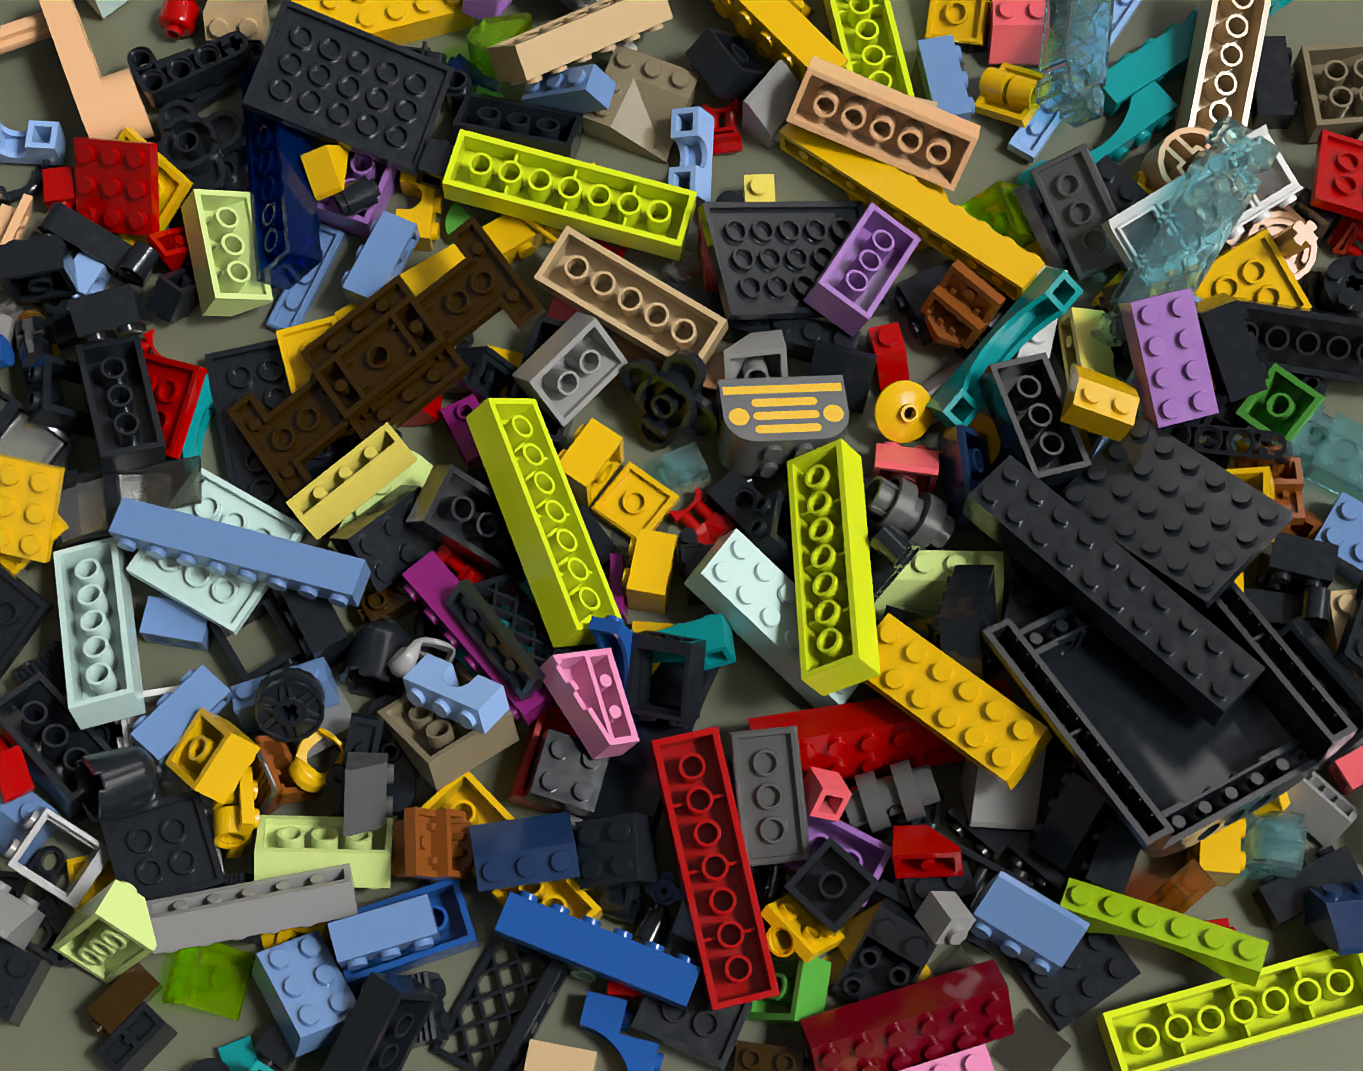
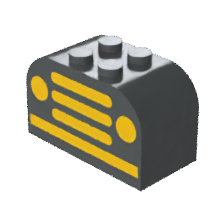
M843 375L718 379L714 404L719 410V432L714 438L717 456L722 465L729 471L732 470L747 477L762 476L771 478L778 475H788L787 461L840 438L844 440L849 421V409Z

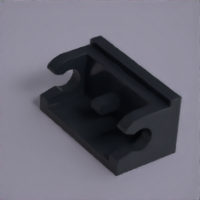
M489 346L462 348L460 357L471 371L458 382L483 400L487 398H500L501 390L507 387L506 398H509L515 383L512 374L518 368Z
M144 1001L95 1053L112 1071H142L172 1041L178 1032Z

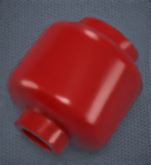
M164 0L158 15V24L165 31L164 33L172 39L178 40L182 37H189L195 32L200 17V9L195 0Z

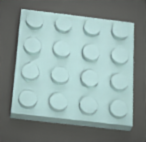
M200 466L197 467L168 508L295 542H300L307 532L304 525ZM140 549L126 568L130 575L235 636L269 588L265 582L256 580L255 583H248L240 580L236 575L227 572L225 575H217L208 571L204 566L195 564V567H187L178 563L174 558L165 556V559H157Z

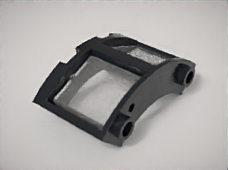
M0 388V454L60 466L77 445L68 438L71 433L29 422L30 410L18 400L1 391Z
M166 459V463L106 474L101 473L100 464L96 463L94 464L95 470H87L80 473V470L76 468L65 472L58 514L70 528L53 542V552L112 537L109 529L122 497L169 508L183 489L181 462L179 460Z

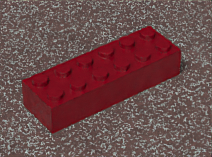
M994 959L800 1020L811 1071H900L1015 1034L1008 985Z

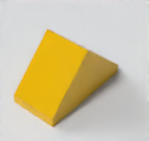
M324 145L300 155L312 192L317 201L344 190L349 150L339 145Z

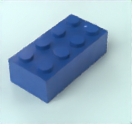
M459 879L443 880L359 908L358 914L427 894L431 901L441 939L433 941L434 946L424 950L415 951L414 947L400 951L401 955L394 959L382 961L381 957L368 960L367 966L357 970L349 971L347 967H344L342 970L347 985L352 989V981L367 979L371 972L399 974L479 947L480 945Z

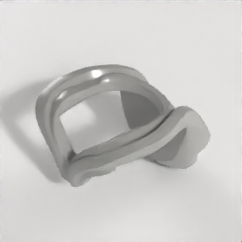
M429 637L418 638L412 641L409 646L400 648L388 662V667L393 675L401 678L415 667L418 658L422 659L426 654H430L420 651L421 646L434 647L447 652L445 661L452 663L455 657V648L439 639Z

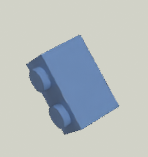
M160 594L159 597L148 596L139 633L146 642L208 652L213 630L208 624L209 620L165 594Z

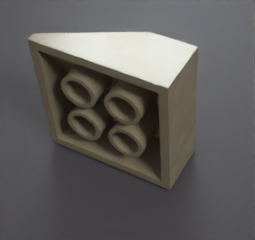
M1363 42L1301 46L1293 67L1308 143L1317 142L1318 136L1323 129L1358 139L1363 133Z
M618 44L604 72L617 83L612 100L607 110L584 113V135L666 165L676 145V142L670 138L672 109L694 106L700 93V74Z
M460 663L453 666L459 687L468 684L475 678ZM407 695L377 711L378 717L384 718L385 727L419 774L436 791L519 740L510 710L486 734L474 729H467L460 723L448 718H442L426 708L417 707L408 700Z

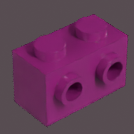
M474 394L440 409L443 423L468 470L484 466L465 418L481 404L477 401Z

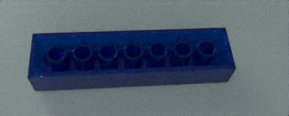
M259 59L241 76L242 101ZM243 108L257 282L290 290L322 261L323 256L320 246V223L318 222L317 214L318 201L314 197L300 155L313 150L310 135Z

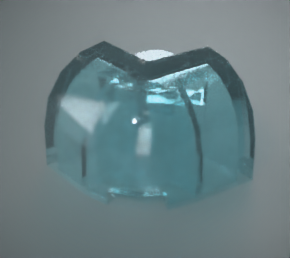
M1269 811L1257 816L1246 828L1245 837L1241 838V845L1244 846L1243 851L1246 853L1245 869H1248L1247 879L1260 881L1267 873L1291 879L1296 878L1302 871L1307 827L1301 826V822L1305 818L1304 814L1290 811Z

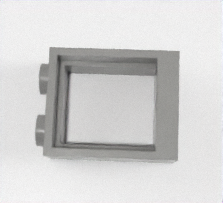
M41 807L39 812L34 809L23 824V827L26 828L24 834L19 840L14 838L4 851L3 855L7 858L3 864L69 906L77 908L110 859L107 846L50 809ZM46 820L93 849L65 892L18 863Z

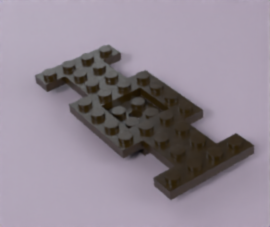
M474 216L470 217L448 235L465 259L418 296H415L399 274L300 351L313 370L312 373L315 377L268 413L259 398L252 391L248 392L226 410L287 500L291 499L314 480L305 464L353 427L362 441L386 422L395 431L468 374L471 370L454 347L502 309L505 310L520 331H523L546 312ZM379 351H387L385 362L375 365L374 356Z

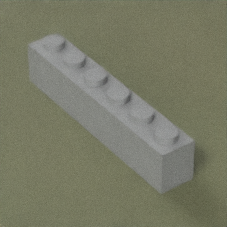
M350 863L146 901L157 944L153 954L173 953L179 949L194 946L205 947L215 942L231 939L242 940L248 936L263 933L273 934L294 927H310L316 923L331 920L337 921L358 914Z

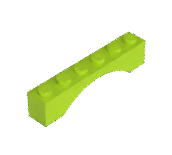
M1070 877L1060 904L1061 907L1090 923L1086 931L1088 933L1122 935L1158 944L1200 962L1222 977L1253 987L1256 986L1269 945V941Z

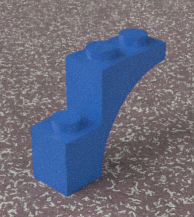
M606 615L605 618L592 616L588 629L592 633L598 649L611 648L627 699L632 634L635 632L629 630L624 625V620L613 615ZM631 713L636 727L638 714Z
M588 991L580 1020V1028L596 1034L608 1042L622 1058L627 1071H661L664 1054L658 1052L659 1043L621 1034L622 1030L628 1031L633 1012L627 1010V1000Z

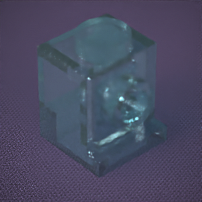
M695 442L660 456L661 468L658 469V474L664 486L670 485L671 489L676 486L686 487L694 483L699 476L702 481L708 479V467Z

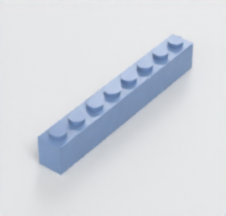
M122 497L109 529V533L117 542L116 545L124 550L134 552L135 549H140L157 559H165V556L174 558L178 563L187 567H195V564L204 566L208 571L217 575H225L226 572L231 573L248 583H255L256 580L265 582L275 590L285 591L286 588L295 590L299 595L308 599H316L317 596L322 597L339 607H347V605L359 606L371 573L366 560L126 497Z

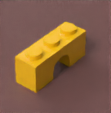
M401 171L400 185L402 194L418 197L421 201L416 207L411 209H396V215L417 224L420 239L414 251L432 252L433 241L439 240L440 224L436 223L437 213H442L443 196L439 195L438 189L417 183V173L414 177Z

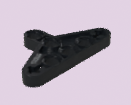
M54 845L46 846L36 854L27 868L56 886L67 870L66 860L68 857L59 847ZM51 853L59 854L61 858L59 866L54 870H46L43 865L45 857ZM0 871V881L12 887L9 894L19 899L22 893L24 894L25 885L31 881L17 872ZM41 888L40 893L32 899L40 903L37 909L46 915L39 926L47 928L48 936L41 944H34L30 940L27 946L57 966L71 969L77 966V964L66 957L60 961L62 955L51 948L56 940V933L60 934L68 920L55 896Z

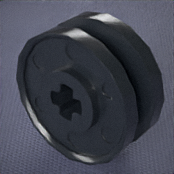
M284 667L272 671L261 680L256 690L255 719L259 728L264 733L281 742H297L309 738L319 730L324 720L325 691L321 682L312 673L300 668Z

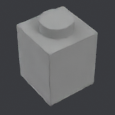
M930 891L914 915L935 945H960L976 921L954 891Z

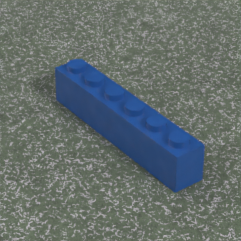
M520 890L518 894L509 893L494 929L496 935L686 1010L701 971V967L695 965L697 960L681 953L673 957L663 953L665 950L663 946L647 940L643 945L633 941L631 933L618 928H614L613 932L600 928V921L585 915L582 916L581 920L568 915L570 912L568 908L556 903H551L550 907L537 902L538 897L529 892Z

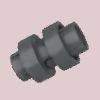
M895 475L889 480L882 476H876L864 490L866 512L869 513L868 520L872 527L880 531L887 524L896 525L920 546L919 550H923L927 546L933 550H939L949 540L954 530L955 519L946 514L947 505L942 499L927 491L918 495L917 485L900 475Z
M909 759L889 765L892 775L879 779L876 778L874 770L855 775L857 786L848 788L852 795L845 807L850 825L856 828L869 823L872 833L892 827L889 817L905 813L907 822L926 817L924 806L941 801L929 763L911 768Z

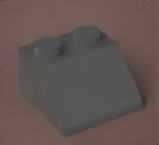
M348 752L345 768L343 836H352L385 827L386 816H392L393 796H387V784H394V764H388V753Z

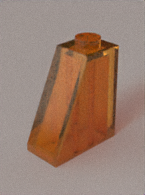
M1193 858L1145 902L1184 914L1216 886L1217 883Z

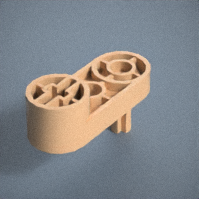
M39 0L43 12L0 26V54L52 37L89 137L118 139L124 127L134 129L144 139L155 136L130 69L126 68L103 77L101 76L73 0Z
M1192 126L1177 129L1151 149L1143 159L1140 171H1143L1147 177L1145 187L1155 192L1221 152L1227 146L1206 129ZM1239 157L1234 159L1260 202L1275 193ZM1225 166L1161 204L1166 211L1178 212L1203 237L1235 218L1226 211V198L1232 199L1238 204L1240 214L1250 208ZM1277 204L1269 209L1271 215L1257 224H1254L1251 220L1243 225L1245 231L1231 240H1228L1225 236L1217 241L1219 245L1217 250L1223 253L1262 229L1260 225H1263L1268 229L1296 280H1298L1310 271L1316 260V241L1318 237L1314 234V231L1317 229V226L1311 220L1306 222L1289 205L1280 208Z

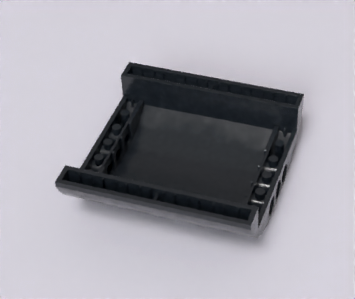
M1154 574L1265 667L1256 683L1215 727L1211 726L1070 605L1021 629H1018L1013 621L1007 618L982 630L981 638L1149 857H1164L1182 851L1265 806L1321 766L1358 730L1234 581L1206 609Z

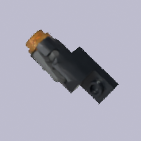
M36 310L22 312L15 323L21 372L27 385L28 395L31 390V382L28 381L30 366L36 363L44 354L54 356L46 319ZM51 377L50 404L64 407L60 379Z

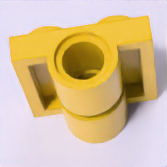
M1003 62L999 69L988 67L983 72L979 82L980 96L974 103L975 113L1025 128L1056 85L1054 77L1007 62Z
M252 767L247 768L237 783L235 791L228 797L224 805L212 799L214 843L220 848L227 849V858H241L245 846H250L253 829H257L259 826L260 811L254 807V800H256L258 794V782L253 780Z
M788 895L766 905L761 912L762 917L771 925L766 934L769 949L778 957H788L797 953L805 963H808L837 947L845 938L840 931L835 937H832Z

